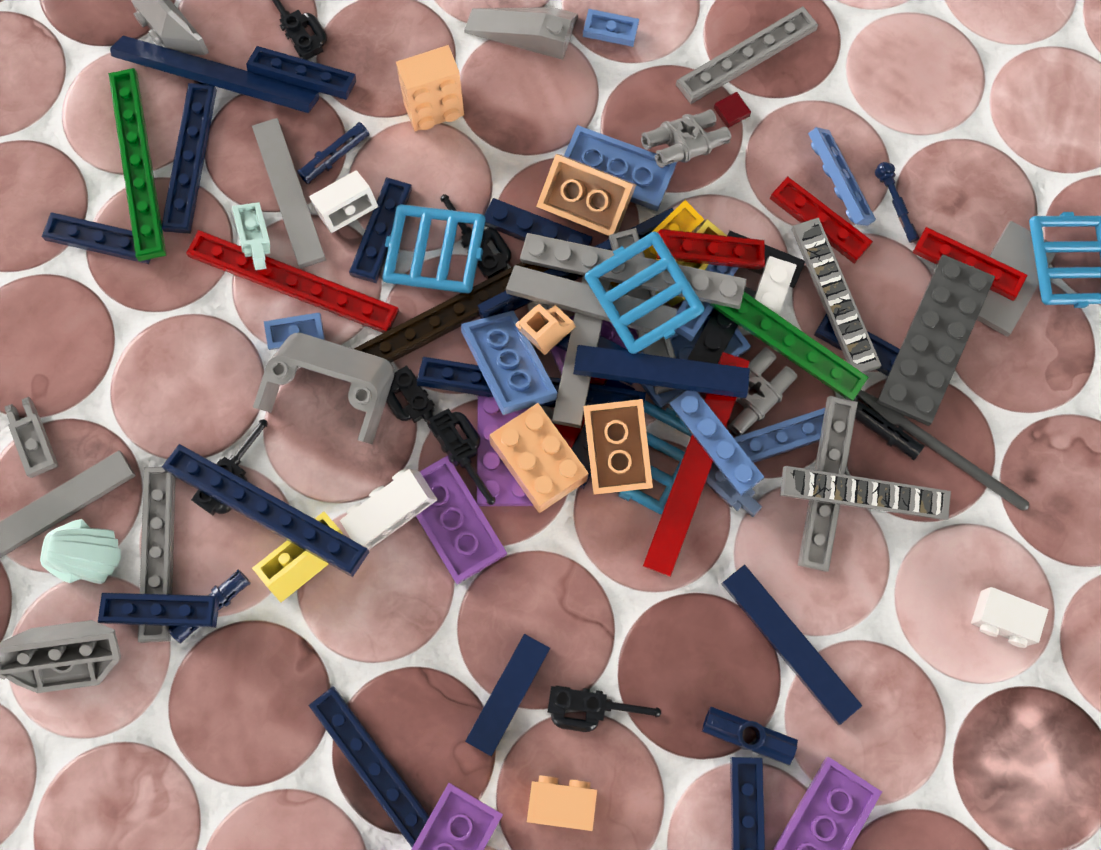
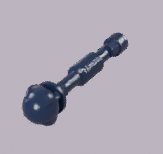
M882 162L877 166L875 176L888 187L893 198V206L898 217L902 219L903 229L909 243L915 242L919 239L918 233L914 225L911 224L904 200L899 196L894 185L895 167L891 163Z

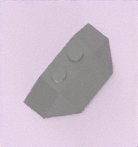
M131 0L137 11L133 13L136 20L142 27L147 25L150 29L148 33L157 45L162 43L166 48L187 54L206 55L209 53L203 38L171 0Z
M93 620L30 628L0 642V678L3 680L8 679L16 685L36 693L99 685L121 659L115 630Z

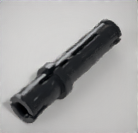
M855 397L853 401L858 402L855 419L885 439L888 446H895L912 460H915L925 445L903 432V427H896Z

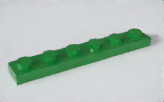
M746 292L743 294L740 309L710 303V306L847 400L853 401L869 378Z

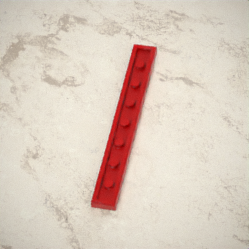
M200 230L197 231L186 252L188 257L382 333L391 329L399 312L398 307L267 256H265L267 269L255 270L252 256L245 257L241 246Z
M722 352L718 364L748 368L750 361ZM707 393L704 401L726 428L737 397ZM691 435L643 567L669 577L672 576L713 464L712 459L693 435Z

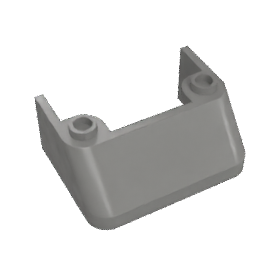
M303 333L291 334L267 363L253 408L271 413L280 385L290 383L295 377L299 366L351 383L348 393L350 404L354 408L366 412L358 440L373 444L394 378L395 371L393 365L384 358Z

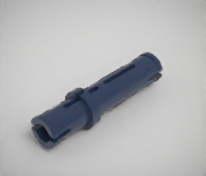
M358 122L325 150L316 152L314 154L315 158L297 170V173L306 184H310L313 179L325 170L330 171L336 161L370 135L368 130L361 122ZM350 138H352V140H351L350 142H348V143H347L345 146H343L340 150L336 151V149H338V148H339L341 145H343L346 141H348ZM329 155H331L330 158H328V159H327L326 161H324L320 166H318L317 168H315L316 165H318V164H319L320 162H322L326 157H328Z
M237 569L221 585H215L208 596L220 597L218 609L220 610L223 606H229L231 600L241 590L250 585L251 582ZM172 626L168 631L181 644L199 627Z

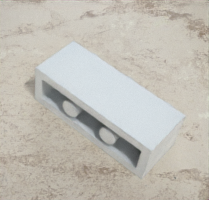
M412 469L399 471L392 477L393 481L387 486H380L374 489L369 494L370 498L364 503H357L351 506L346 511L347 515L340 520L350 538L370 550L436 502L438 499L420 471Z

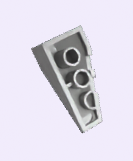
M555 7L473 8L464 32L563 60L578 14Z

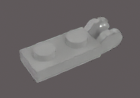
M27 397L22 399V405L27 417L20 419L19 413L13 404L5 406V412L7 413L10 423L8 426L25 473L28 477L33 478L58 467V463L31 398Z

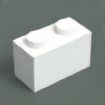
M357 170L309 196L318 216L331 233L378 207L371 188Z
M769 256L754 299L779 315L797 265Z
M990 587L981 591L971 624L980 627L979 631L986 635L994 637L1001 635L1008 638L1010 644L1026 648L1029 645L1039 643L1049 609Z

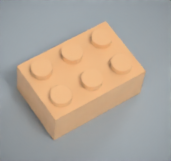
M449 45L396 62L404 106L414 132L428 130L434 125L446 121L453 122L459 117L464 116L460 72Z
M556 154L536 207L609 236L618 233L637 184L564 155Z
M643 399L583 406L593 494L653 488Z
M539 403L489 435L491 446L538 513H541L587 482L588 471Z
M539 775L538 782L532 781L527 822L593 831L597 790L590 789L591 782L570 780L569 786L558 785V778Z

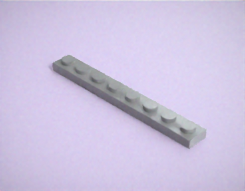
M527 233L520 260L522 263L585 276L586 272L614 256L613 251ZM634 256L598 279L621 284L659 260ZM679 265L700 301L740 309L747 282L745 278ZM666 269L638 286V288L662 292L675 284V281Z

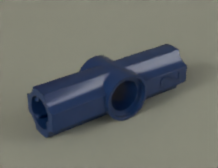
M711 706L706 714L702 728L703 733L737 745L743 750H750L783 764L791 765L797 750V739L763 727L757 722L745 720ZM746 727H750L756 732V741L752 745L747 744L743 739L742 735Z

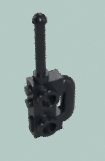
M272 0L281 14V19H279L281 25L279 26L282 31L286 32L287 40H291L300 58L308 60L322 53V46L327 41V34L318 19L311 13L301 14L299 9L290 14L289 11L285 10L280 0ZM307 25L311 27L314 35L310 36L305 30L308 27Z
M443 194L440 198L441 202L445 204L448 210L457 211L449 200V196ZM458 222L463 235L461 236V245L469 251L472 229L467 227L465 223ZM493 228L484 229L480 247L483 249L482 261H478L477 267L483 276L489 279L508 269L507 264L511 260L512 253L497 230ZM490 240L499 251L496 255L493 254L487 245Z
M406 365L396 371L386 400L393 414L402 421L412 419L414 423L422 418L427 422L429 418L434 416L433 412L435 410L433 406L435 404L432 399L429 400L427 398V391L417 386V378L412 370ZM400 391L408 402L405 408L402 407L395 396Z
M449 408L429 418L427 425L441 444L442 451L447 453L450 463H453L455 467L460 465L462 468H465L487 500L486 503L489 505L495 504V497L491 495L471 465L472 461L470 459L477 454L480 436L469 419L461 412L451 413ZM456 425L460 426L467 439L463 440L455 428Z
M265 419L258 421L259 424L234 456L231 455L229 459L224 456L223 459L217 462V465L247 481V478L244 476L246 472L238 465L245 452L262 430L267 427L268 422ZM197 490L191 501L212 516L215 513L225 514L231 510L230 507L200 490Z
M551 686L547 713H551V720L557 727L579 732L593 731L598 726L599 721H604L605 711L611 712V709L655 716V718L660 717L662 713L658 707L650 708L612 702V699H607V695L603 694V691L596 690V693L590 692V689L586 688L580 691L563 686ZM567 709L586 712V720L565 717V711Z

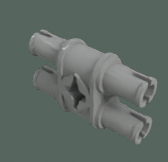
M709 109L696 115L685 114L682 118L671 122L665 121L659 128L642 133L641 143L646 150L662 144L669 146L668 148L656 151V163L659 167L663 168L674 162L686 163L691 158L710 154L712 149L730 143L731 133L725 126L708 133L703 130L716 124V115L714 111Z
M766 347L755 356L748 367L750 368L748 391L754 388L757 393L752 396L748 393L746 398L737 397L736 402L744 408L728 425L729 429L736 436L743 435L756 421L763 420L765 414L776 403L782 401V393L797 379V374L788 366H785L770 382H767L761 376L776 360V355Z

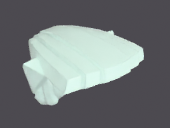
M82 519L60 526L46 535L42 546L40 562L48 572L65 582L72 583L82 579L102 584L108 576L112 575L114 568L118 566L121 559V549L118 548V539H115L114 531L90 528Z

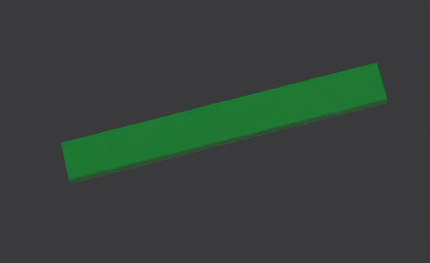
M135 68L108 73L136 258L138 261L166 256L138 74Z

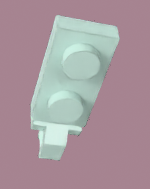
M260 203L232 206L242 252L245 257L252 256L255 270L267 269L265 254L270 253V240Z

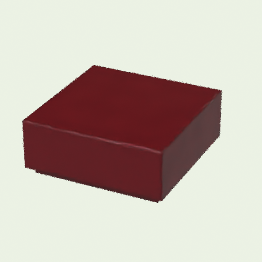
M738 92L716 102L714 105L715 111L727 128L750 117L751 114L750 109Z

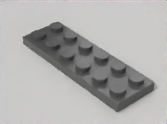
M942 254L876 401L877 404L927 426L932 424L995 276Z

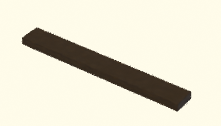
M522 262L516 264L517 266L540 272L550 269ZM514 266L474 286L470 293H460L354 349L384 358L390 363L461 327V324L480 317L478 305L506 291Z

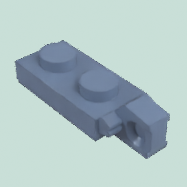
M713 462L706 484L730 507H733L736 511L742 507L749 515L754 517L762 508L752 498L756 492L751 488L740 496Z

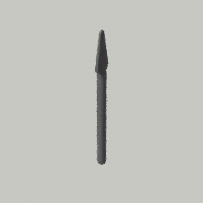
M863 390L859 391L857 397L895 426L903 427L904 431L1018 509L1024 511L1029 508V502L915 425L905 418L904 415L877 404V397Z

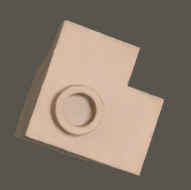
M540 304L535 306L515 324L517 329L544 355L576 327L574 322L556 305L545 310Z

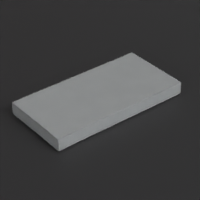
M1013 221L1007 224L989 257L1028 276L1014 301L989 290L977 318L978 321L1006 337L1012 333L1039 285L1031 231ZM1046 253L1048 267L1056 253Z

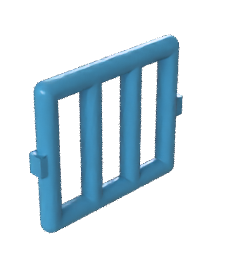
M398 205L395 211L391 236H387L385 243L388 251L382 276L383 281L398 285L470 293L473 289L477 263L482 261L483 249L480 247L486 220L485 216L478 213ZM406 216L421 218L410 275L395 273ZM432 219L447 221L436 278L421 276ZM458 222L473 224L463 282L447 280Z
M1063 212L1059 216L1031 217L1029 224L1042 303L1045 305H1074V308H1085L1089 304H1101V293L1052 294L1050 279L1101 278V267L1048 268L1046 253L1099 252L1101 260V216H1074V212ZM1042 227H1095L1097 241L1044 242Z
M651 232L625 249L621 246L613 251L614 256L585 274L587 283L631 354L638 353L663 337L665 339L670 338L676 334L674 330L704 312L702 302L658 232ZM653 245L661 259L606 292L598 278ZM666 269L669 271L675 284L621 316L613 304L615 300ZM683 294L690 308L639 339H634L627 327L628 325L677 295Z
M645 400L644 412L691 437V432L680 418L676 417V413L669 408L663 410ZM647 432L648 445L679 461V464L672 476L650 465L652 479L666 486L659 501L640 490L619 492V497L628 502L632 499L652 511L662 514L685 452Z

